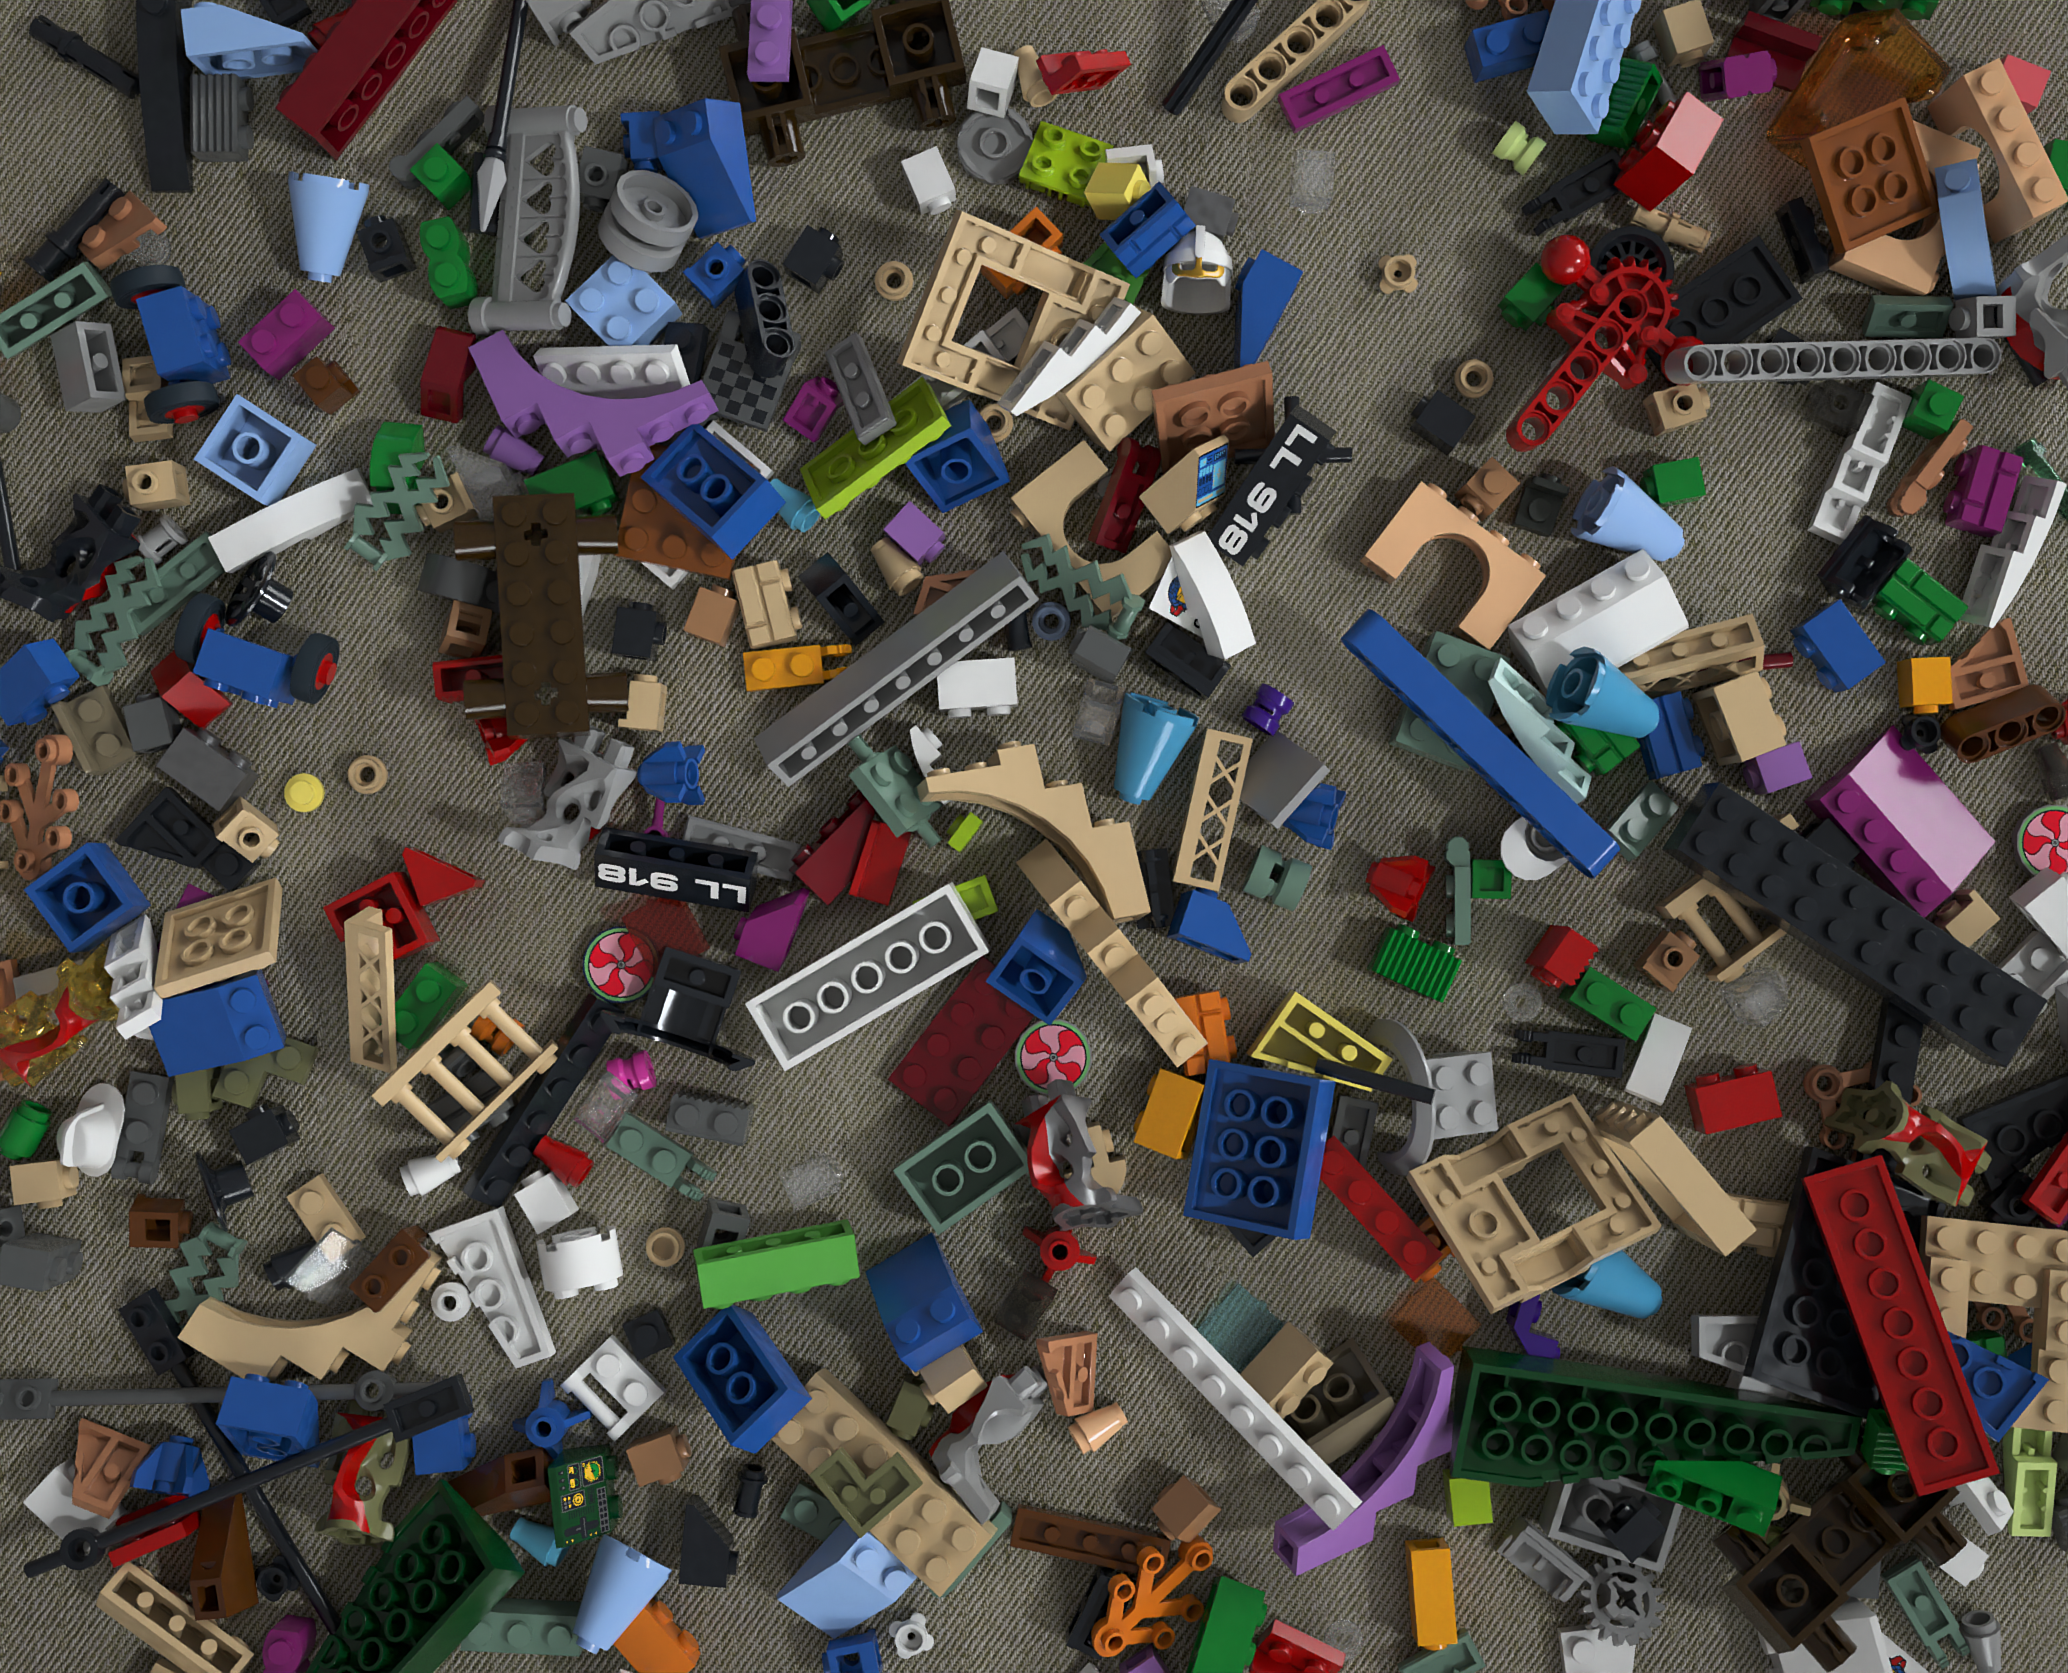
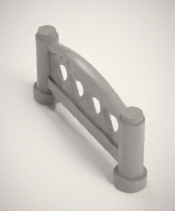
M495 105L489 106L485 112L484 127L487 137L492 129ZM562 105L511 108L507 132V161L504 164L507 180L500 194L492 297H476L471 301L468 309L469 325L477 336H491L501 330H561L571 322V309L567 303L561 302V296L571 268L579 225L580 182L574 136L584 132L587 128V116L580 107ZM554 145L556 149L552 157L554 170L550 175L545 176L531 166L530 161L546 148ZM551 183L552 193L549 196L551 208L548 213L542 215L527 203V199L545 185ZM548 222L549 231L545 236L548 246L543 253H538L524 242V238L540 225ZM545 261L546 269L542 274L545 284L541 291L535 292L521 281V276L539 262Z

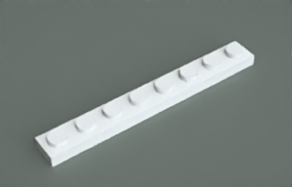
M1136 1267L1123 1278L1109 1295L1114 1303L1334 1531L1356 1510L1362 1501Z

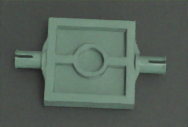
M861 734L851 740L848 746L851 747L862 763L848 776L894 835L898 838L905 832L916 831L929 849L939 843L942 838L928 821L931 815L943 805L940 801L920 802L917 786L923 779L913 768L909 757L901 752L896 745L884 752L874 753Z

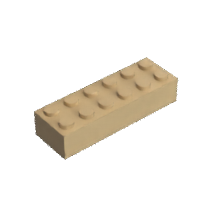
M826 1368L821 1369L804 1386L812 1400L777 1432L771 1440L808 1475L840 1447L844 1448L867 1478L898 1452L921 1479L923 1484L869 1532L936 1595L941 1597L989 1542L998 1528L990 1520L981 1525L954 1488L941 1480L939 1472L902 1438L891 1432L892 1429Z

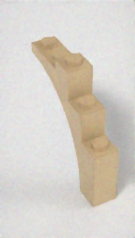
M1020 741L1003 743L998 746V750L988 759V764L987 762L973 763L965 766V771L951 773L949 768L936 769L928 772L927 777L917 786L920 802L952 800L981 804L1009 813L1037 829L1055 844L1073 864L1089 892L1115 924L1139 920L1151 912L1129 821L1115 823L1114 818H1109L1091 823L1082 783L1069 785L1068 780H1058L1044 786L1035 744L1021 746Z
M1047 839L1016 862L1177 1068L1208 1044L1160 979Z
M428 1249L431 1257L384 1309L377 1313L364 1304L359 1308L331 1317L307 1320L272 1319L237 1310L210 1296L199 1304L177 1338L241 1378H245L246 1374H257L275 1382L289 1360L322 1380L330 1371L337 1373L350 1355L348 1351L384 1372L392 1362L399 1365L412 1345L407 1343L406 1340L413 1330L400 1323V1321L405 1324L409 1322L420 1305L415 1301V1298L422 1288L429 1291L439 1277L441 1270L436 1268V1266L442 1259V1256Z

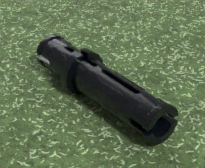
M39 15L38 19L35 18L29 27V36L58 53L57 56L67 63L73 62L130 99H134L135 95L138 96L140 94L139 75L83 41V37L80 34L61 28L44 15Z

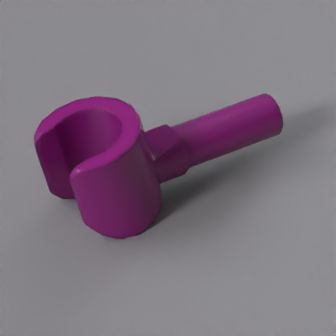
M657 797L651 827L647 828L644 833L651 834L657 830L663 837H669L668 832L663 828L665 802Z

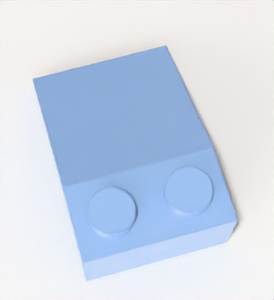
M199 2L194 5V8L180 9L186 57L205 75H229L232 73L238 75L243 80L303 72V65L311 54L318 52L301 32L220 4Z
M843 1520L779 1591L776 1597L784 1605L835 1639L896 1602L917 1576L869 1531L862 1538H859L848 1523Z

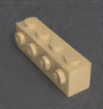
M126 1562L99 1592L96 1603L99 1609L186 1673H243L254 1656V1653L250 1651L249 1646L243 1640L225 1633L218 1627L214 1619L195 1621L194 1609L187 1604L185 1598L175 1590H167L156 1582L153 1574L142 1566L136 1567L131 1562Z

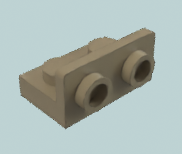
M102 685L69 702L58 701L51 705L56 715L53 717L54 724L61 734L68 736L73 746L72 760L80 771L89 775L102 776L142 755V753L133 752L127 723L108 686Z

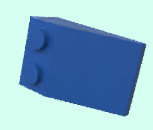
M704 98L654 117V135L658 158L668 178L688 192L697 206L698 220L693 228L697 237L705 239L756 222L740 103Z
M1261 249L1256 260L1248 257L1235 285V289L1240 291L1236 301L1234 369L1257 362L1303 274L1302 270Z
M700 424L688 426L641 476L653 490L732 560L786 503L764 476Z
M261 969L232 976L222 982L210 983L184 994L163 998L161 1020L149 1026L168 1077L246 1061L284 1048L286 1033Z
M932 1232L865 1272L890 1340L900 1360L914 1372H917L983 1332Z
M246 1374L245 1378L231 1376L216 1425L241 1455L279 1461L320 1444L318 1401L311 1390L308 1389V1385L292 1380L285 1381L284 1385L269 1383L270 1380L257 1374ZM320 1461L308 1467L318 1468Z

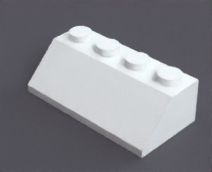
M1641 549L1509 624L1508 632L1511 651L1546 695L1548 685L1560 663L1567 666L1575 658L1569 655L1574 650L1584 646L1593 648L1619 668L1689 628V623L1666 575L1648 553Z

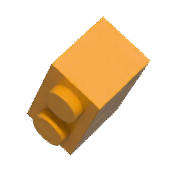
M1160 1068L1159 1073L1154 1074L1149 1082L1147 1095L1150 1097L1145 1111L1142 1110L1136 1118L1134 1124L1136 1136L1133 1142L1174 1159L1187 1160L1198 1129L1205 1083L1178 1072Z

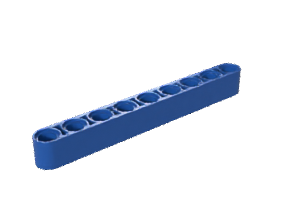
M1367 609L1341 637V642L1362 664L1581 873L1591 879H1595L1621 850L1617 842L1382 616L1371 609Z

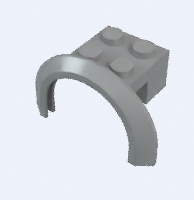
M1392 1019L1375 1020L1367 1035L1368 1042L1389 1048L1400 1061L1408 1082L1436 1089L1432 1105L1412 1100V1123L1405 1145L1399 1151L1377 1152L1378 1160L1389 1174L1407 1176L1410 1170L1425 1164L1430 1155L1434 1139L1498 1131L1491 1052L1464 1050L1432 1054L1433 1058H1425L1417 1039L1404 1024Z

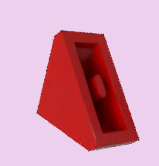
M173 650L150 673L160 696L199 728H206L232 703L222 691L203 685L206 678L192 673L195 664L178 658L175 650Z
M405 847L402 853L420 906H432L481 888L485 882L484 879L418 848Z

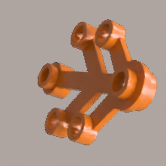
M1197 1535L1190 1543L1181 1542L1178 1548L1180 1561L1154 1586V1574L1163 1568L1164 1557L1152 1546L1143 1548L1137 1556L1139 1570L1136 1587L1125 1574H1117L1110 1579L1108 1583L1110 1596L1106 1617L1098 1620L1091 1631L1092 1646L1100 1656H1115L1126 1645L1153 1643L1160 1650L1167 1649L1173 1644L1175 1632L1164 1621H1158L1151 1627H1134L1143 1618L1181 1615L1187 1622H1195L1202 1616L1204 1606L1194 1594H1186L1181 1598L1164 1599L1192 1571H1204L1212 1564V1547L1202 1536ZM1154 1557L1153 1561L1147 1564L1149 1559ZM1122 1585H1125V1587H1124L1121 1591L1118 1592V1589H1119ZM1134 1595L1132 1607L1123 1614L1124 1602L1130 1600ZM1191 1605H1193L1192 1609L1189 1610V1611H1187L1188 1608H1189ZM1163 1632H1165V1634H1164L1161 1638L1158 1639V1637H1159Z

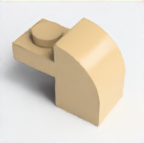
M1099 1121L1086 1124L1089 1136L1097 1152L1092 1157L1091 1175L1102 1187H1110L1118 1194L1126 1176L1124 1155L1108 1158L1107 1153L1115 1151L1109 1129L1101 1130ZM1072 1168L1063 1170L1065 1178L1071 1177Z

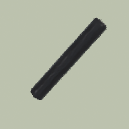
M1232 0L1162 101V106L1167 111L1176 116L1181 113L1258 0Z

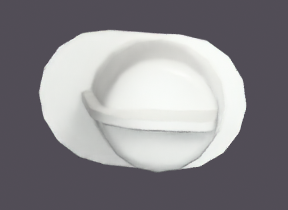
M1520 817L1509 826L1500 842V856L1505 867L1514 876L1523 880L1541 879L1568 861L1523 817Z
M99 1083L89 1088L83 1095L76 1114L62 1122L56 1135V1146L62 1165L79 1167L83 1173L94 1177L107 1173L112 1167L125 1113L123 1097L116 1087L111 1084Z

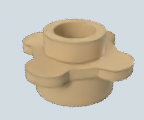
M1409 254L1394 257L1389 255L1383 256L1378 262V268L1382 271V280L1379 283L1380 290L1385 294H1391L1395 290L1412 293L1418 285L1417 280L1414 278L1415 266L1417 264L1416 259ZM1394 272H1401V277H1395Z

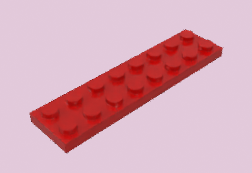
M1878 1155L1801 1178L1915 1495L1920 1497L2000 1474L1883 1156Z

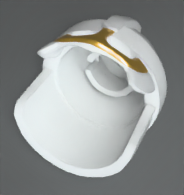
M1196 225V231L1187 233L1165 255L1161 306L1167 310L1183 314L1211 315L1223 313L1230 308L1231 276L1233 274L1232 258L1228 255L1223 243L1216 236L1206 232L1205 226Z

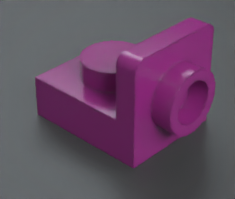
M818 376L806 381L787 411L783 421L813 443L818 441L837 409L844 405L836 382L829 378H820Z

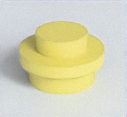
M305 773L297 774L290 778L284 789V797L287 804L298 812H311L317 809L323 802L325 795L322 782L314 775Z

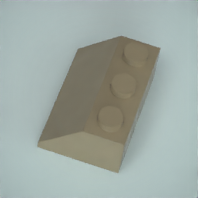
M1353 1337L1325 1354L1334 1363L1327 1370L1325 1378L1307 1392L1300 1400V1404L1294 1412L1286 1415L1283 1419L1326 1465L1379 1433L1388 1422L1396 1407L1390 1394Z

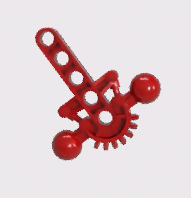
M1560 235L1554 237L1545 245L1541 254V268L1547 279L1558 285L1575 283L1584 292L1579 300L1560 304L1548 313L1546 317L1547 325L1551 329L1556 330L1571 348L1508 425L1506 439L1514 450L1527 452L1548 440L1601 372L1618 382L1621 388L1626 390L1632 389L1647 378L1648 372L1645 368L1646 359L1644 356L1647 349L1651 347L1661 356V372L1668 381L1672 382L1667 377L1664 367L1669 353L1679 348L1705 345L1702 340L1694 336L1676 337L1665 328L1668 320L1677 317L1681 310L1671 306V303L1676 301L1679 296L1676 293L1668 294L1667 288L1671 286L1673 280L1666 279L1662 282L1658 278L1661 275L1662 267H1657L1650 272L1648 270L1649 259H1643L1636 266L1634 256H1627L1623 259L1622 263L1618 257H1614L1607 262V273L1602 275L1590 265V249L1583 239L1574 235ZM1620 302L1627 304L1631 308V318H1626L1621 314L1619 309ZM1582 309L1599 313L1593 317L1582 312ZM1596 332L1603 334L1607 338V349L1599 347L1596 343ZM1627 340L1629 341L1631 348L1635 351V355L1626 342ZM1689 357L1687 364L1688 369L1692 372L1693 361ZM1572 362L1582 367L1584 372L1583 379H1578L1572 374L1570 369ZM1677 384V385L1689 386V385H1692V384ZM1547 392L1553 393L1558 397L1560 402L1558 410L1551 408L1547 404ZM1523 422L1529 423L1535 429L1534 440H1529L1523 435L1521 430Z

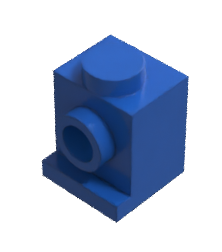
M660 111L620 113L621 122L627 133H629L623 135L624 153L626 158H631L634 170H647L658 173V170L664 169L658 158L653 118L661 115Z
M716 242L691 268L687 267L683 274L702 297L716 309L735 291V287L745 272L742 265L746 261L732 245L724 249ZM719 263L724 266L720 274L714 275L710 273Z
M870 1629L867 1633L829 1640L826 1652L822 1653L824 1673H882L883 1663L876 1629ZM858 1653L859 1658L855 1661H850L845 1655Z

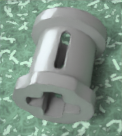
M166 514L159 517L160 523L146 534L135 536L140 543L138 549L146 558H152L156 565L163 562L162 556L176 545H184L188 542L184 531Z

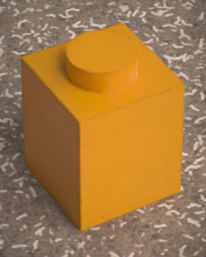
M1950 657L1910 658L1897 662L1899 708L1913 707L1914 714L1939 713L1938 706L1953 703Z

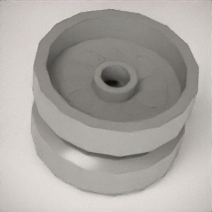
M631 170L621 175L611 195L610 201L597 225L599 238L611 254L634 269L650 273L665 272L675 266L698 220V211L689 193L673 180L647 170Z

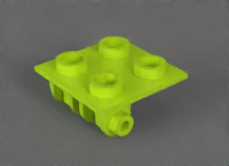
M1041 121L1019 173V182L1026 184L1025 189H1033L1045 193L1046 188H1048L1047 196L1049 197L1052 196L1055 190L1059 192L1058 200L1060 201L1067 194L1066 201L1080 205L1081 208H1084L1085 205L1091 207L1084 191L1098 163H1106L1105 149H1113L1114 145Z

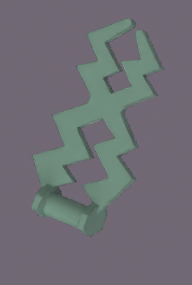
M428 452L399 454L398 457L401 465L388 466L395 487L394 490L371 492L372 505L364 503L355 504L353 536L346 543L344 549L348 551L351 548L374 565L372 569L378 571L387 560L411 555L412 552L404 533L422 532L424 530L415 509V504L437 503L439 500L432 488L449 487L450 485L439 455L433 458L436 477H417L418 489H409L405 477L420 476L421 472L414 463L428 459L430 454ZM386 503H398L404 519L384 521L390 538L381 537L379 539L385 552L383 553L360 535H374L375 532L369 518L389 517L390 512Z
M1050 534L1035 538L1021 545L1024 550L1042 547L1045 560L1035 568L1028 553L1021 555L1027 583L1038 579L1040 593L1061 588L1068 612L1081 610L1082 627L1089 628L1092 625L1097 629L1107 630V634L1116 640L1127 638L1130 627L1138 612L1142 610L1145 600L1138 595L1131 594L1123 573L1103 581L1097 560L1078 569L1073 568L1067 545L1054 551ZM1056 564L1058 575L1049 578L1047 566ZM1088 579L1093 599L1110 593L1111 605L1122 600L1123 608L1117 620L1112 622L1111 609L1095 615L1090 593L1077 597L1075 583Z
M136 556L114 562L117 574L105 576L111 595L110 600L89 606L92 620L75 621L74 649L66 652L65 655L74 669L87 677L86 679L97 687L109 684L114 676V671L128 666L120 644L139 638L131 618V612L137 608L151 606L152 604L146 591L162 587L152 558L144 559L143 557ZM144 561L147 580L129 584L132 595L125 597L121 585L136 581L130 569ZM114 613L119 629L101 634L107 653H97L102 665L98 667L88 660V655L84 652L95 650L89 633L109 629L105 614Z
M210 1222L202 1229L200 1235L181 1242L180 1247L188 1265L169 1270L179 1291V1297L164 1300L177 1323L181 1322L178 1311L186 1310L189 1318H191L199 1304L210 1296L223 1301L224 1296L221 1288H236L239 1286V1255L248 1243L247 1240L238 1239L219 1228V1224L216 1222ZM207 1240L229 1252L228 1256L216 1259L224 1275L203 1279L202 1281L208 1293L196 1294L190 1278L209 1273L202 1256L213 1254L207 1243ZM186 1324L179 1325L181 1330H183Z

